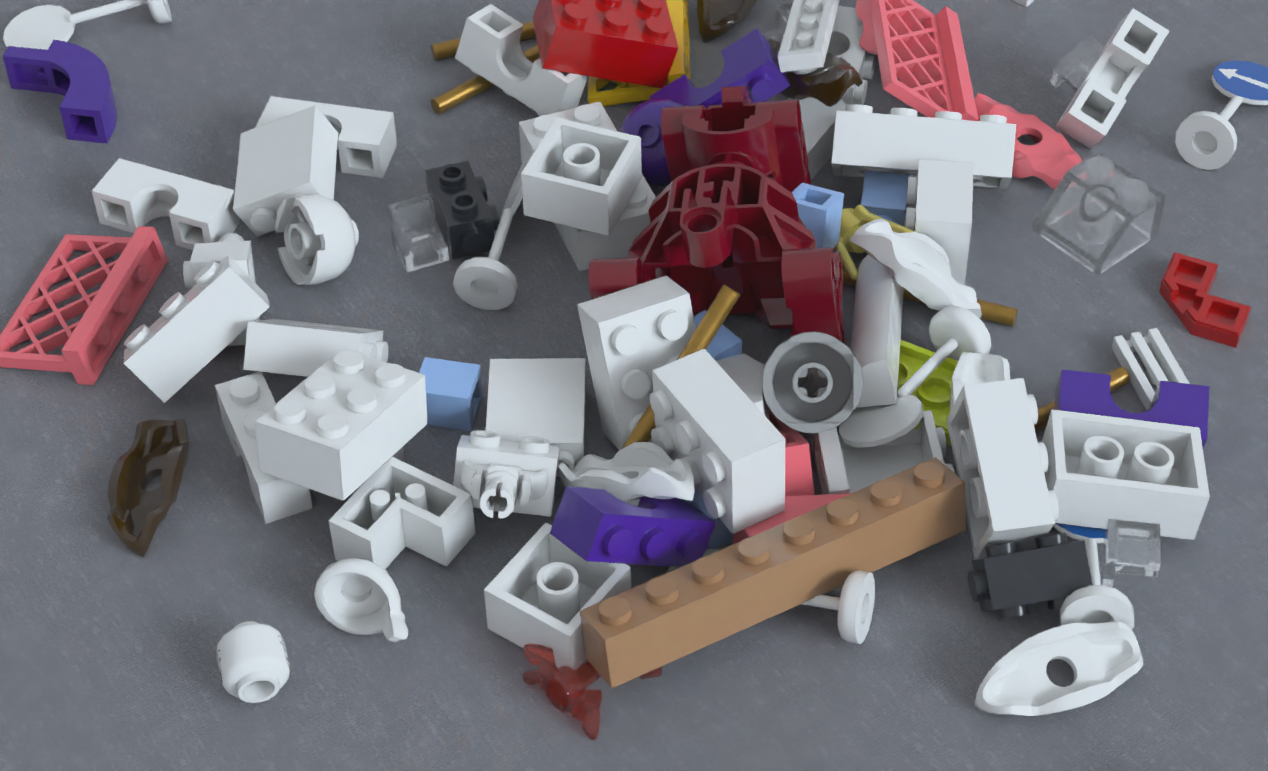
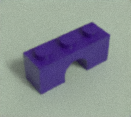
M756 28L721 51L725 62L724 69L720 76L710 85L696 88L684 74L649 97L650 99H670L685 106L704 105L705 108H708L711 105H722L721 87L746 86L751 103L769 100L791 85L786 73L780 72L778 54Z
M1062 369L1055 389L1054 410L1199 427L1202 448H1204L1208 435L1210 386L1160 381L1152 399V408L1143 413H1130L1118 407L1113 401L1110 393L1111 375Z
M566 486L550 534L585 561L682 567L704 556L716 522L684 499H657L642 496L638 506H634L616 498L604 489Z

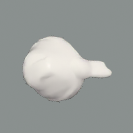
M349 558L330 564L321 573L316 583L314 597L317 608L326 620L338 629L354 635H371L383 632L386 639L392 642L407 639L408 627L405 623V614L401 610L400 595L393 579L385 569L368 560Z

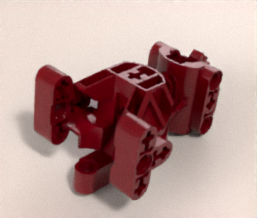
M746 86L721 87L722 105H711L708 108H705L704 105L664 107L661 114V131L671 183L652 201L648 210L651 223L633 240L628 251V257L592 259L590 261L588 280L591 300L667 276L689 293L694 317L702 311L708 310L724 284L740 294L728 315L755 314L771 329L792 328L791 336L804 332H820L831 335L845 344V330L841 307L843 292L841 253L834 252L832 247L816 248V241L812 232L806 228L799 218L797 202L792 194L801 183L811 185L799 99L751 103Z

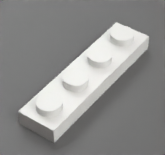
M840 0L793 1L778 53L780 72L793 71L796 74H807L820 67H824Z

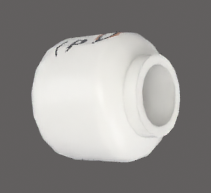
M253 621L243 622L227 632L218 642L216 657L221 683L227 693L245 702H263L274 697L289 679L290 665L284 639L280 632L270 625Z

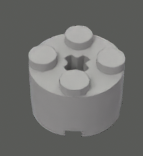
M804 332L787 338L773 350L763 371L762 389L768 407L782 423L800 432L821 433L832 430L842 424L854 412L862 396L863 374L856 356L842 341L825 333ZM808 368H817L818 375L827 379L826 386L818 387L817 395H807L806 387L798 386V377L807 376Z

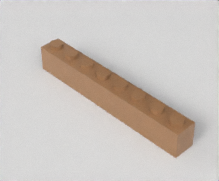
M935 457L580 610L586 659L612 689L807 602L818 595L843 586L846 578L856 570L872 573L966 531L965 482Z

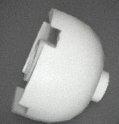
M305 194L284 199L278 208L275 223L276 233L284 232L286 246L279 247L278 252L285 272L293 283L297 285L319 284L337 278L347 269L359 241V232L355 222L350 219L348 213L337 201L320 194Z

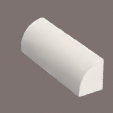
M869 254L863 259L858 268L850 349L856 356L863 374L862 396L856 408L897 403L904 287L898 284L888 267L871 258Z

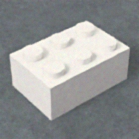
M667 276L577 304L603 434L619 450L625 444L650 403L649 397L653 393L652 370L676 361L696 329L689 293Z
M342 348L255 421L259 471L344 501L427 425L425 375L405 369L398 364L387 363L362 355L360 352Z
M705 348L652 370L653 393L650 394L649 399L654 412L656 427L651 431L652 441L661 447L673 461L677 458L687 460L694 477V488L703 498L709 514L714 519L720 518L730 532L735 534L785 511V438Z
M1024 378L963 385L946 421L957 475L965 482L966 519L974 559L987 557L985 547L1016 542L1017 551L1036 548L1035 538L1047 536L1055 521L1059 518L1057 496L1053 490L1048 491L1044 472L1048 470L1046 446L1043 442H1037L1034 424H1037L1038 421L1035 397L1033 394L1027 395Z
M1051 409L1042 442L1045 444L1048 454V470L1044 472L1048 491L1053 490L1055 492L1059 506V518L1055 523L1189 540L1195 539L1210 498L1199 427Z

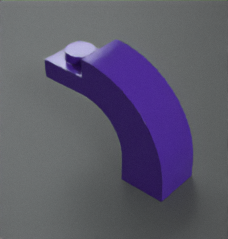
M53 40L48 50L15 46L7 47L3 54V60L11 89L48 92L65 96L59 108L67 139L108 144L116 127L117 109L108 70L94 53L79 45L60 40Z

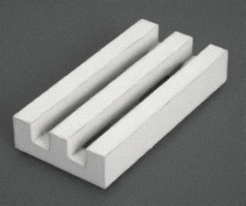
M1157 328L1149 329L1146 337H1143L1140 331L1131 333L1130 340L1126 341L1123 335L1113 337L1112 350L1121 366L1129 373L1130 382L1147 411L1152 408V399L1155 391L1133 352L1138 353L1147 369L1146 374L1152 384H1155L1157 387L1160 381L1190 384Z

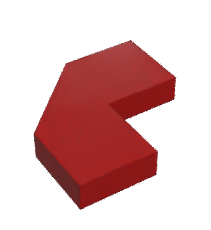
M1174 252L1161 280L1159 293L1191 335L1237 348L1248 321L1251 306L1208 294L1216 277L1218 264Z

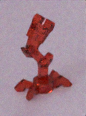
M525 644L524 656L531 665H539L540 669L525 672L523 674V681L530 685L539 683L540 690L545 691L550 702L561 712H569L573 718L583 721L582 730L591 740H596L600 729L601 690H586V688L601 677L589 661L575 671L565 665L556 668L552 648L539 644ZM662 666L639 677L641 679L659 677L662 675Z

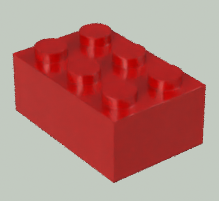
M539 0L533 16L542 69L664 88L678 51V44L666 0Z

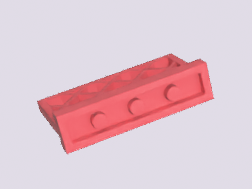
M869 0L883 90L926 117L935 118V112L950 111L961 113L962 120L978 121L958 14L945 6L935 15L913 0Z
M138 226L132 237L65 234L0 334V367L72 372L77 384L94 385L168 262L155 228ZM74 250L90 251L67 262ZM121 253L117 260L109 264L105 263L104 260ZM97 263L100 265L101 268L78 279L75 276L76 273ZM68 277L71 279V282L48 292L53 284ZM103 282L99 290L87 295L85 290ZM80 294L82 297L60 309L56 307V304L74 295ZM47 308L52 310L51 313L28 324L33 315ZM84 313L80 321L67 326L65 321ZM59 324L62 327V330L39 341L35 337ZM28 339L33 343L16 352H9L13 346ZM65 344L61 350L63 355L45 354Z

